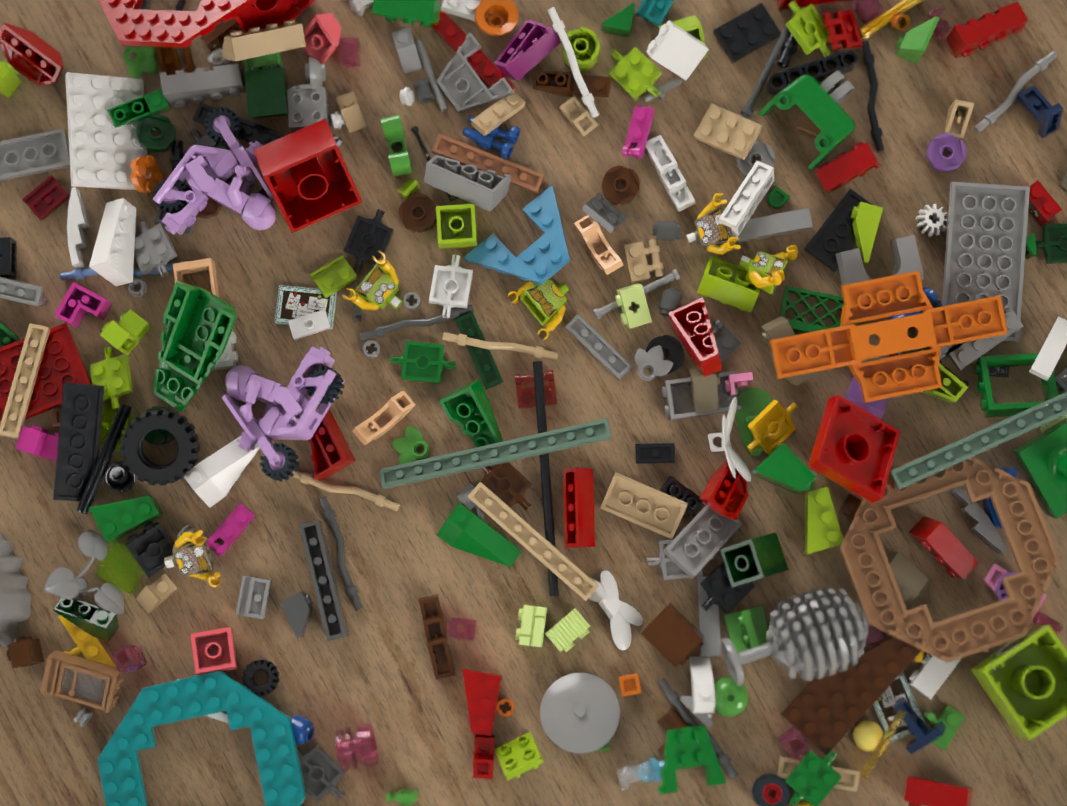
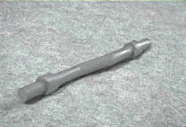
M1052 51L1043 59L1041 58L1035 62L1034 67L1018 79L1007 100L993 112L987 113L983 120L973 128L974 131L979 133L988 125L991 126L996 122L997 117L1013 105L1024 84L1038 72L1044 71L1048 64L1057 57V53Z

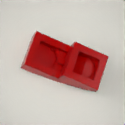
M475 734L473 778L493 779L495 735Z

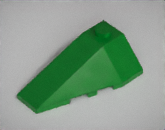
M479 379L458 388L439 400L447 417L462 429L461 432L464 435L467 434L475 442L474 445L476 447L503 442L488 396Z

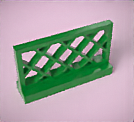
M785 286L780 316L784 318L785 312L789 309L794 312L797 317L792 320H786H788L795 335L840 327V322L832 314L839 309L842 312V306H844L843 297ZM788 292L795 293L799 300L792 304L788 299ZM815 297L818 304L810 307L805 299ZM828 300L834 301L838 307L830 311L824 303ZM800 302L808 309L802 314H799L794 307ZM819 306L827 313L821 318L813 311ZM809 312L816 320L811 324L806 323L802 318ZM829 316L835 325L825 327L822 320Z

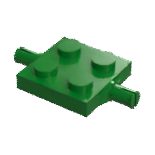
M406 341L402 356L390 355V363L401 364V379L405 381L440 384L444 368L454 370L456 368V361H445L443 356L444 345Z
M809 750L788 775L785 782L795 792V795L788 802L791 806H796L801 799L808 801L813 806H819L842 778L830 765L838 756L834 751L831 750L823 759Z

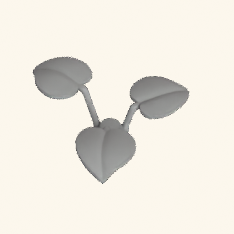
M88 530L82 533L77 541L80 552L90 557L86 566L75 579L71 570L63 567L57 568L47 579L44 592L64 599L77 598L80 594L86 595L87 593L97 592L94 600L99 607L108 612L122 615L124 613V597L117 586L105 583L101 586V589L96 587L86 590L87 583L81 578L94 561V558L103 560L108 554V546L104 538L99 533Z

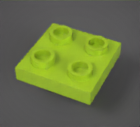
M531 732L521 735L495 749L507 780L514 777L519 778L521 777L520 774L532 768L537 769L539 768L538 765L544 763Z

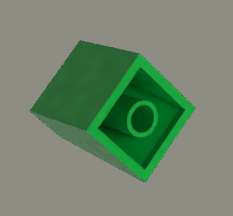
M785 443L777 447L750 472L757 478L795 494L801 491L802 493L807 492L815 485L813 481L817 478Z

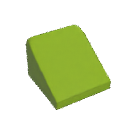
M409 178L397 192L406 200L408 196L414 194L419 189V184L416 180Z

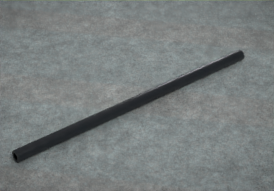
M542 361L533 362L538 434L547 432ZM549 453L539 455L545 539L556 547ZM547 567L549 596H559L558 576Z

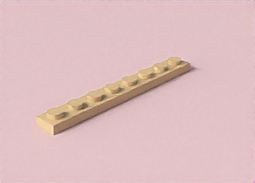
M479 482L467 496L585 601L599 587L598 584L482 482Z

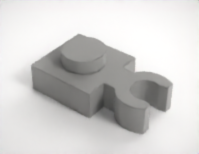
M470 483L457 498L470 511L475 507L479 517L483 518L484 515L481 513V508L467 497L475 488Z

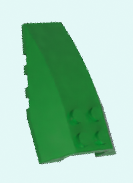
M176 281L163 316L165 326L164 332H161L160 337L162 347L161 351L158 352L160 362L159 368H156L154 395L181 412L185 410L225 351L237 319L234 306L206 289Z

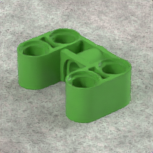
M400 115L381 118L394 177L413 173ZM397 145L403 147L399 152L393 151V148Z

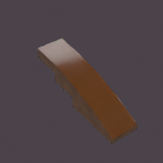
M438 594L419 598L435 679L455 676Z

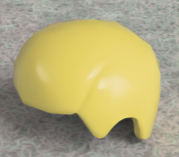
M863 720L854 727L853 739L858 749L872 752L881 746L884 736L878 723L871 720Z

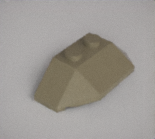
M885 553L907 611L925 604L929 609V578L901 554Z

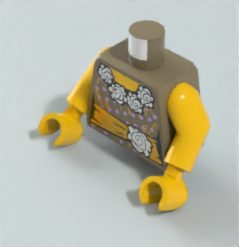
M716 193L713 196V200L698 215L697 220L694 221L697 231L686 235L690 245L701 241L704 250L723 255L733 249H740L741 245H735V242L740 238L732 237L730 228L719 223V218L724 211L720 205H725L727 200L723 199L720 201L723 193Z
M198 530L197 533L184 532L173 545V555L164 558L166 568L178 566L182 576L188 575L208 581L212 587H217L222 583L221 580H218L221 576L220 572L212 573L214 572L215 562L203 531Z

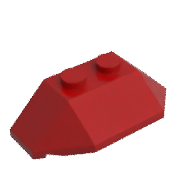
M3 23L0 29V44L8 63L37 86L56 83L64 67L61 53L32 31Z
M726 460L710 477L700 499L714 513L736 520L748 498L747 482L736 469V478L733 477Z

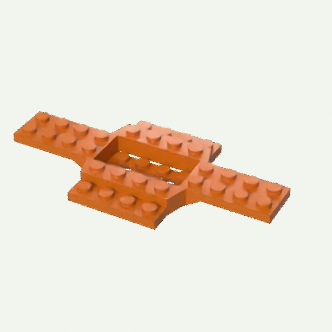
M920 271L842 285L841 291L844 306H842L840 327L770 340L777 379L848 366L856 382L860 383L863 403L942 388L939 373L941 347L1008 334L1001 295L933 308L923 291ZM917 311L923 312L921 314L886 321H880L860 326L854 325L856 323L887 318ZM909 327L917 329L918 333L915 338H910L907 335ZM872 334L879 337V343L876 346H872L869 343V337ZM924 347L930 348L928 350L862 362L863 359L899 353Z

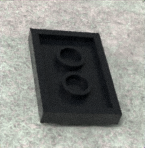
M762 2L713 30V34L732 64L781 35L779 28Z

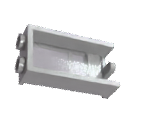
M735 371L719 373L720 385H717V389L721 392L722 403H719V410L695 412L690 377L665 381V386H662L663 398H667V405L664 406L666 417H669L670 421L728 413L733 398H737L738 388L735 387V395L729 397V393L725 392L724 381L727 380L728 375L735 374ZM738 399L736 412L741 410V405H738Z

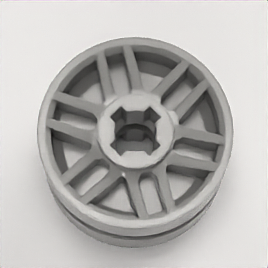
M837 70L821 83V86L840 105L853 92L855 87L849 81H845L842 84L845 76Z

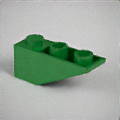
M160 88L108 109L115 128L141 121L143 118L146 119L150 117L149 115L162 114L172 109Z

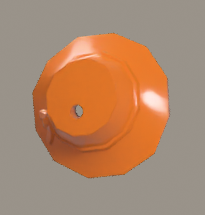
M482 0L476 7L474 20L479 29L488 35L503 36L510 33L518 24L519 11L512 0Z

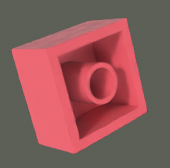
M231 627L190 634L195 673L198 676L217 671L224 672L238 669Z

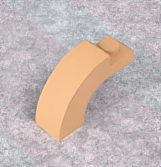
M587 215L574 223L584 245L601 270L603 269L608 275L623 266L622 260L607 242L597 221Z
M403 390L390 398L373 416L357 425L352 432L365 446L369 442L377 440L394 427L416 404Z

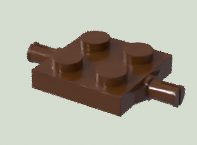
M509 462L481 468L486 472L481 482L509 507L518 503L526 511L531 506L523 496L532 483Z

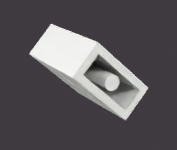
M668 20L660 28L656 39L650 42L646 52L653 60L684 80H687L709 49L702 41Z

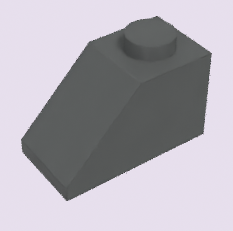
M299 592L280 602L296 638L304 636L313 610L311 607L313 602L309 594L305 595L304 592Z

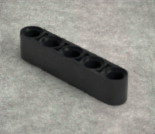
M846 50L775 73L768 81L767 91L771 95L776 96L793 82L790 76L798 78L802 75H810L808 70L816 72V75L812 77L817 82L826 80L837 70L842 74L848 73L854 69L858 61V55L853 50ZM844 59H850L852 64L845 63ZM831 64L834 69L829 70L826 65ZM772 82H779L781 86L774 87Z

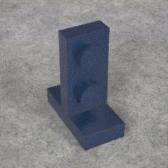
M1035 85L1018 94L1017 99L1038 122V134L1042 139L1059 130L1063 107L1059 103L1052 106Z
M904 697L897 700L893 707L895 714L899 719H903L907 724L909 732L916 736L909 741L906 747L911 755L944 734L946 726L942 721L928 729Z

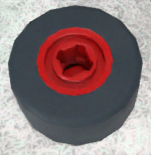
M770 773L763 774L757 778L753 784L752 794L758 806H786L789 802L790 790L785 780Z

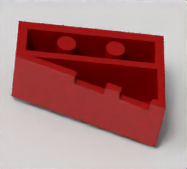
M860 142L852 147L853 150L847 154L842 152L835 157L836 160L829 163L827 161L818 166L819 170L815 172L827 193L850 183L851 180L858 176L866 175L865 172L874 167L876 169L881 167L867 142L864 144Z
M328 410L313 437L308 440L311 443V460L314 462L315 480H325L356 461L331 410Z
M923 516L908 532L933 556L936 562L946 568L945 571L952 578L958 577L964 580L979 564L975 557L940 521Z
M463 668L471 733L491 736L502 675Z

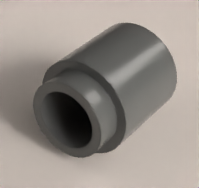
M657 221V224H653L652 236H656V240L674 241V239H679L680 224H676L673 221Z
M668 288V290L663 291L659 305V314L669 317V312L679 308L682 299L679 290Z

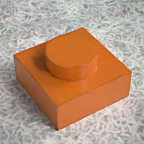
M638 673L618 676L621 696L641 693Z

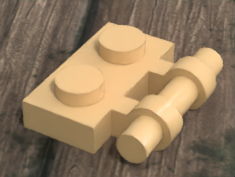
M656 239L649 240V248L644 249L643 241L624 245L631 283L650 280L649 272L654 271L656 278L663 277L662 269L664 267L663 263L660 262V248L657 246ZM646 256H652V265H647Z

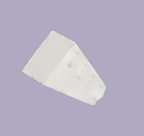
M124 198L106 203L89 265L90 268L114 286L133 282L136 208Z

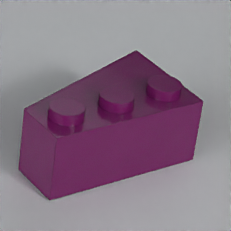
M527 19L494 64L507 78L519 81L561 43L560 37L552 27Z

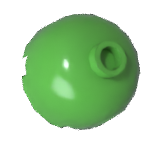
M722 677L714 683V711L725 717H734L742 713L748 703V691L745 685L736 686L731 677Z

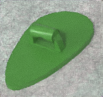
M761 388L745 389L737 397L741 410L735 413L736 421L745 447L754 441L753 434L747 425L772 402L770 395ZM759 446L753 451V453H751L750 451L748 452L752 456L757 457L761 454L763 449L761 446Z

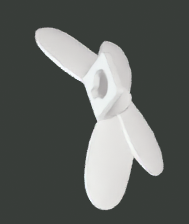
M734 397L727 419L723 414L722 432L708 434L711 452L725 451L733 477L736 478V469L746 481H751V474L747 465L731 446L730 433L737 408V398ZM715 437L722 438V447L714 444Z
M602 571L600 575L601 583L592 579L599 587L588 599L598 602L610 619L611 634L616 647L620 650H626L629 648L632 638L630 624L640 626L643 623V618L634 607L619 600L618 587L613 575L609 571Z

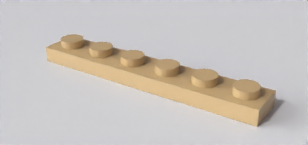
M29 323L0 424V436L19 438L49 336V327Z

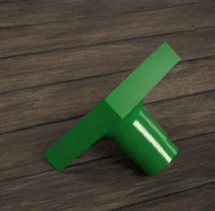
M1067 418L1013 450L1049 515L1055 519L1067 513Z

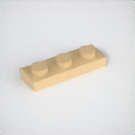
M514 92L501 98L475 117L471 125L483 136H486L524 108L526 102Z

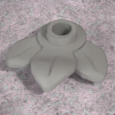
M660 345L651 348L648 352L638 348L635 354V363L639 367L638 375L644 381H652L656 376H665L673 366L672 361L663 360V350ZM645 369H650V370H651V374H650V375L644 374V370H645Z

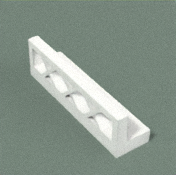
M756 161L721 214L719 223L730 227L733 237L738 238L773 184L774 167Z

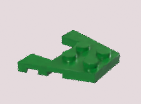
M705 725L667 730L664 756L666 758L664 768L661 769L660 776H663L662 784L658 788V794L664 795L678 792L676 770L705 765L707 786L726 783Z

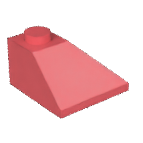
M332 13L316 15L303 31L306 46L303 47L309 58H315L321 64L328 59L339 45L342 28Z

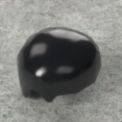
M116 461L107 466L104 471V480L111 489L125 492L135 484L136 475H132L129 472L130 468L128 465L125 466L123 462Z

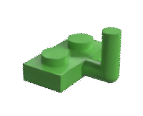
M948 705L945 706L939 718L934 713L924 712L923 718L933 725L942 721L946 726L944 734L931 743L945 750L965 716Z

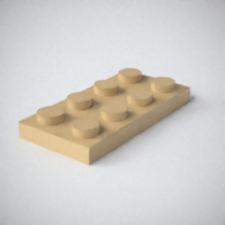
M615 472L600 509L673 539L688 503Z

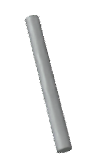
M421 40L415 42L416 49L441 112L445 111L448 108L436 82L437 80Z

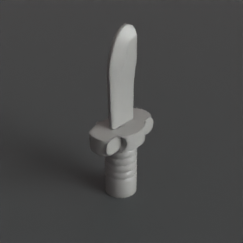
M671 80L662 87L655 84L654 87L660 91L658 97L663 100L665 98L663 93L680 85L682 80ZM650 93L643 97L646 103L655 99Z

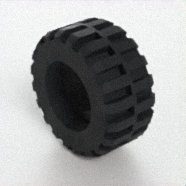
M167 409L151 410L140 415L124 431L125 435L121 439L123 448L120 451L121 455H124V465H128L130 468L129 472L132 475L138 476L137 479L139 481H147L149 485L159 484L162 486L178 481L187 474L186 472L193 468L198 458V451H200V445H198L199 437L198 434H195L193 424H189L185 416H180L175 411H167ZM164 429L172 433L176 438L179 451L177 457L171 463L157 465L145 456L142 443L150 431Z

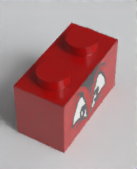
M1037 180L1029 186L1028 212L1042 226L1057 215L1062 208Z

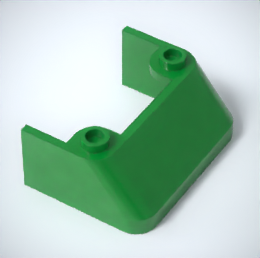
M806 74L798 77L780 91L758 114L760 116L770 114L776 107L788 110L797 104L821 130L815 138V147L821 154L808 166L809 169H813L819 166L853 133L855 122L814 77Z

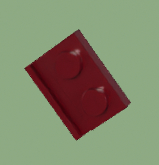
M51 175L22 200L43 221L68 200L70 195Z

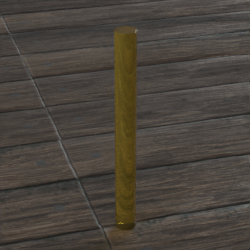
M898 710L860 773V777L863 779L868 778L905 717L906 713L903 710Z

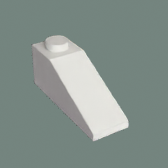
M710 656L690 657L693 713H714L715 691Z

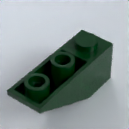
M61 598L53 609L89 635L107 642L111 640L119 628L116 613L108 612L75 598Z

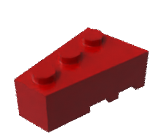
M908 776L904 801L909 802L908 806H970L972 788Z

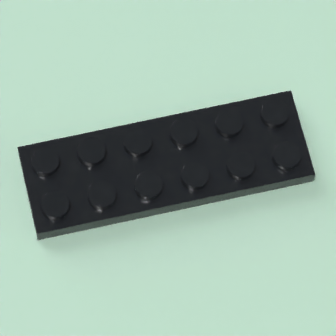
M63 382L53 500L80 501L98 460L104 385Z

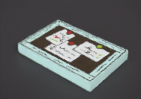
M279 285L275 324L289 325V320L325 309L331 329H333L337 292L325 298L319 289Z
M903 672L873 704L889 743L911 734L907 724L903 719L901 720L897 717L893 708L900 698L904 697L923 721Z

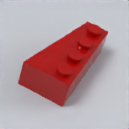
M1017 1L997 9L994 15L989 12L981 16L977 21L973 18L968 20L963 26L961 24L955 25L947 36L946 41L955 58L961 56L965 58L978 48L980 50L987 48L995 40L1000 42L1011 33L1014 35L1024 30L1028 19Z

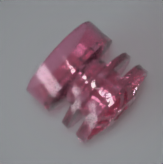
M371 723L358 725L356 735H353L350 727L346 728V737L343 729L336 730V754L343 771L350 770V763L353 769H357L358 759H361L364 767L378 764L377 744Z

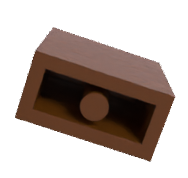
M671 603L641 633L674 667L679 663L684 665L690 658L688 654L692 650L698 651L704 644L702 642L704 635Z

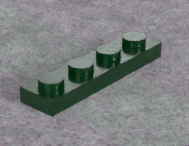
M473 312L455 319L461 334L467 335L469 338L485 341ZM466 345L485 389L487 390L504 383L490 350Z

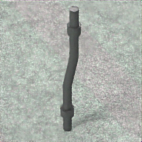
M471 304L467 308L457 309L456 307L451 309L450 318H443L441 314L429 319H404L385 326L379 325L374 327L373 330L361 333L360 337L364 341L376 336L377 338L383 337L386 333L404 327L432 326L450 319L455 320L460 316L474 312Z
M324 496L319 501L324 510V518L329 522L336 539L337 567L346 586V594L348 597L350 596L357 611L363 608L357 594L359 593L356 585H353L345 566L344 538L335 519L337 517L335 511L331 509L327 497Z
M666 679L660 680L658 683L667 695L665 696L669 703L672 702L684 722L689 726L700 725L691 718L678 699L679 695L675 690H672ZM707 731L720 766H724L730 777L734 779L739 774L730 763V757L727 753L724 754L712 734Z

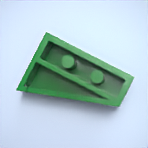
M374 0L372 13L385 17V21L396 23V19L403 20V24L414 25V22H420V26L431 27L432 24L438 25L441 2L437 0Z
M152 496L88 507L105 541L110 543L121 539L164 515L156 498Z

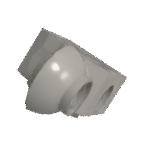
M312 57L309 58V64L305 65L306 80L310 84L293 86L287 90L289 128L292 133L323 119H326L330 128L328 93L322 87V81L327 80L325 63L321 64Z

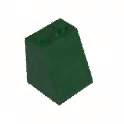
M280 65L268 66L269 69L261 70V67H252L250 71L245 72L248 118L288 115V85L285 68H280Z
M776 532L720 549L732 587L788 570Z

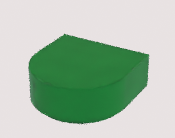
M775 185L767 196V203L773 209H780L787 203L790 196Z

